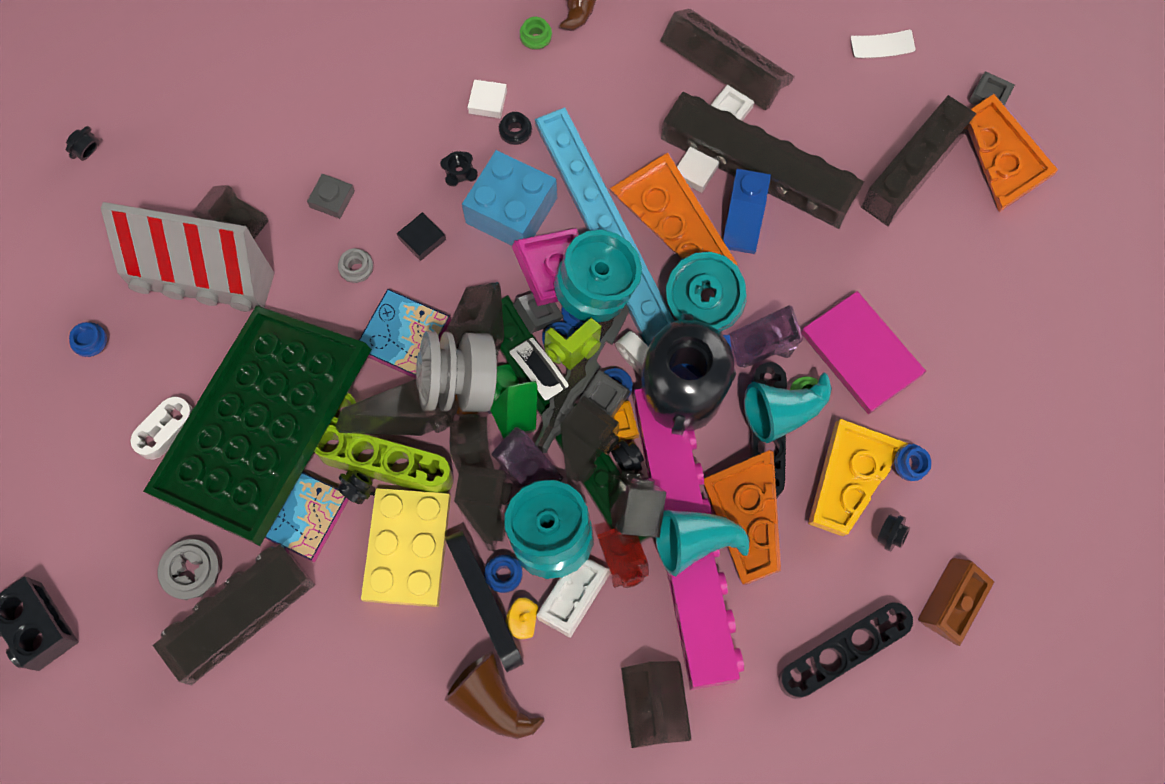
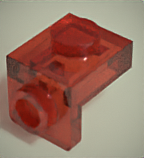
M633 522L597 534V539L609 569L614 588L623 586V588L634 587L642 583L645 577L649 576L648 561Z

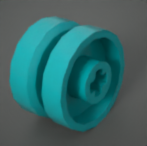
M606 230L586 231L575 237L566 249L563 260L556 271L554 288L558 301L568 313L583 321H588L592 318L596 322H605L621 313L640 283L642 265L639 254L629 241L617 233Z
M714 252L694 253L681 260L672 270L666 285L667 303L677 320L682 319V313L692 314L695 321L704 322L719 332L732 327L742 316L747 302L746 284L738 266L726 256ZM712 289L715 296H710L708 302L704 301L701 297L702 291Z
M555 480L537 481L522 488L510 500L505 512V531L519 564L530 574L545 579L563 578L577 571L588 560L594 546L593 527L588 507L581 494L573 487Z

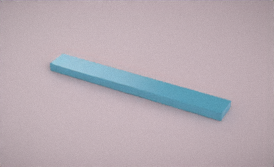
M564 107L536 118L535 126L587 230H606L617 233L629 241L639 254L642 265L641 280L626 306L640 336L649 347L658 332L666 324L675 321L566 108Z

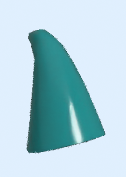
M822 373L818 383L810 389L787 390L756 382L750 383L745 391L744 409L748 424L754 434L762 442L770 443L798 429L816 417L830 399L832 387L827 373Z
M665 510L660 514L656 523L655 539L657 550L665 569L673 576H677L709 553L727 546L737 548L744 556H747L749 553V537L741 525L726 517L708 513Z

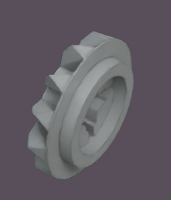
M187 539L173 544L163 554L158 565V579L161 587L172 597L186 601L196 597H203V594L209 588L215 586V579L221 571L218 564L219 556L207 543L200 540ZM184 557L194 565L200 563L199 568L194 570L195 582L186 575L180 577L181 573L186 570Z

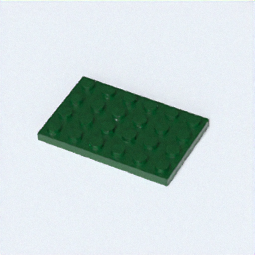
M256 305L143 492L253 544L261 546L372 349L365 342Z

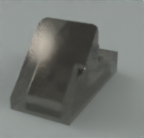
M229 185L213 186L193 210L194 215L201 219L246 226L253 239L257 237L269 221L265 214L238 199Z

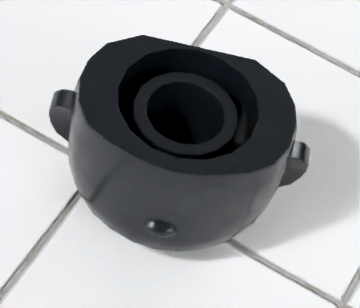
M682 313L681 320L666 324L653 338L644 357L641 374L642 388L647 407L655 421L666 428L672 429L671 434L682 435L684 431H694L706 426L717 414L736 376L733 353L725 337L714 327L704 322L695 321L692 314ZM678 364H689L697 368L702 377L697 380H685L672 373L671 369Z

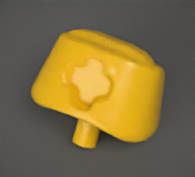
M524 597L518 598L509 608L505 623L512 637L517 639L533 637L538 605L532 600Z

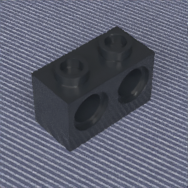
M24 576L0 593V637H3L9 648L6 649V654L16 667L40 671L79 643L41 582ZM21 603H23V611L21 615L15 619V610ZM41 633L42 643L39 648L34 650V639Z

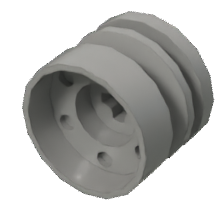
M426 331L422 337L420 352L416 362V384L419 390L422 410L433 411L439 402V407L442 411H449L455 395H457L462 412H488L493 404L497 376V359L493 337L487 333H464L459 347L456 349L451 332H444L439 342L438 334L435 331Z

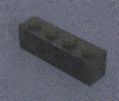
M948 95L869 188L861 208L889 227L962 139L977 113Z
M279 544L277 547L272 546L262 551L256 557V563L245 572L240 571L232 575L224 583L225 588L214 597L208 596L202 599L193 607L194 613L184 621H177L163 630L160 635L162 638L152 646L180 683L188 685L196 683L316 585L284 546Z

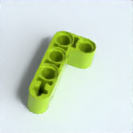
M349 393L346 394L338 410L342 407H351L350 413L344 418H336V414L334 415L314 450L321 461L328 466L345 471H360L370 478L416 491L447 493L454 482L453 473L444 457L358 433L362 424L363 414L356 400ZM339 440L335 450L323 452V448L328 441ZM363 450H374L370 460L366 462L357 461L359 454ZM397 460H409V465L404 471H392V466ZM437 469H439L443 476H436L431 481L427 473L435 474Z

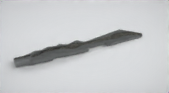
M626 305L616 317L609 321L597 322L602 326L600 335L601 346L590 359L583 358L572 370L567 368V375L564 378L568 383V387L549 399L550 407L542 414L543 428L534 444V448L537 451L547 453L553 439L562 433L576 412V407H574L576 401L582 396L600 369L597 359L605 343L613 345L629 314V309Z

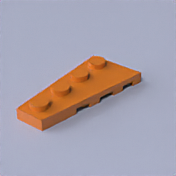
M668 152L610 188L611 192L682 260L694 253L714 252L726 256L738 266Z

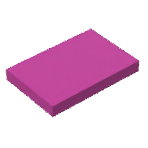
M858 291L811 322L801 331L804 338L868 415L922 377L926 372L923 366Z

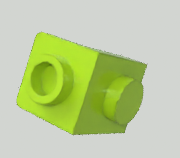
M590 318L567 340L553 328H550L545 332V352L553 362L557 364L562 363L566 368L572 370L583 358L590 359L601 346L600 335L602 326Z

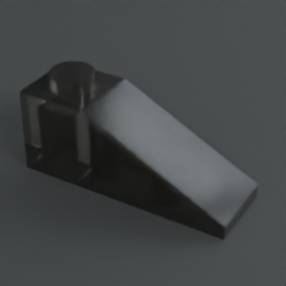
M416 379L342 408L336 429L339 433L422 436L433 430L435 433H439L453 424V418L460 406L457 399L454 398L449 411H442L439 407V402L435 410L423 411Z

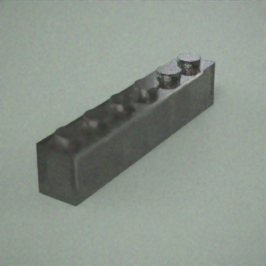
M685 92L681 93L663 121L661 140L685 152L692 147L719 161L718 168L734 177L736 169L771 174L768 194L837 229H840L865 182L857 178L852 172L840 170L828 164L820 156L810 155L796 148L793 143L787 140H780L766 133L761 127L750 125L736 118L731 112L722 111L707 104L701 97L691 96Z

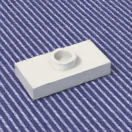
M588 559L577 571L560 578L537 613V619L571 638L610 575L609 569Z

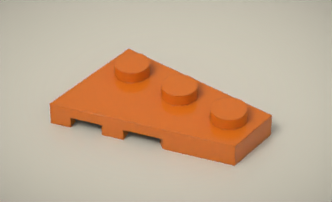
M995 94L966 112L964 120L999 212L1044 183L1058 171L1056 166Z
M768 450L704 478V484L716 515L726 517L741 525L749 537V553L747 556L742 555L737 548L729 547L741 582L744 585L781 571L774 452Z

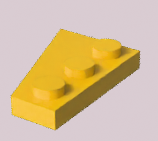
M843 419L836 421L808 524L842 537L848 535L870 502L874 491L890 472V467L894 463L897 451L902 446L908 445V443Z

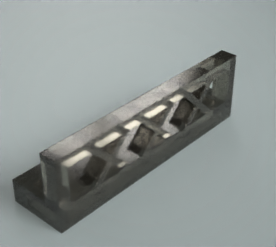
M692 9L675 11L660 40L724 84L729 85L753 100L756 105L764 110L771 107L780 89L790 85L795 77Z

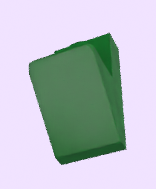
M510 364L497 366L496 389L490 409L503 439L534 432L537 420V382L531 381L520 384Z

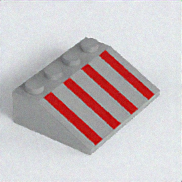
M106 202L102 203L101 212L117 273L131 290L142 294H149L150 291L160 292L176 300H182L183 297L194 298L198 302L210 306H215L217 303L229 304L232 308L245 312L250 311L251 308L254 309L256 305L262 308L265 307L274 271L246 226Z

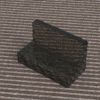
M679 661L646 662L621 668L631 748L691 741L681 663Z

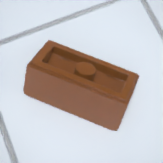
M952 558L918 620L927 628L953 644L960 646L991 590L994 581L973 561Z

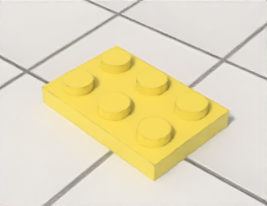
M376 488L361 595L363 602L439 607L446 546L445 538L447 537L451 502L449 493Z

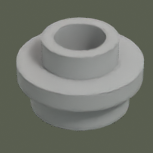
M349 249L340 257L338 270L346 281L359 283L371 275L373 261L367 252L360 249ZM355 264L362 265L358 270H351V267Z

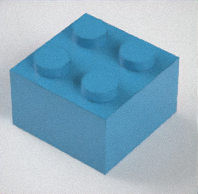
M496 150L462 203L465 222L511 246L515 240L534 237L557 200L556 178Z

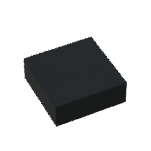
M423 212L397 233L398 239L420 261L446 240L445 234Z

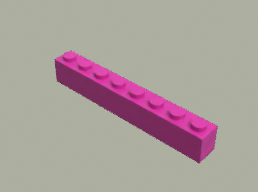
M643 388L634 390L633 404L656 520L658 521L660 514L665 510L712 514L708 498L702 499L699 485H704L701 463H694L692 450L697 449L695 432L684 431L682 435L671 434L672 429L666 428L655 421L647 407ZM719 550L709 553L677 576H673L667 571L690 691L735 683L740 680L739 672L744 671L740 648L734 649L731 633L736 632L734 615L731 609H725L723 595L728 594L724 572H718L715 558L720 557Z

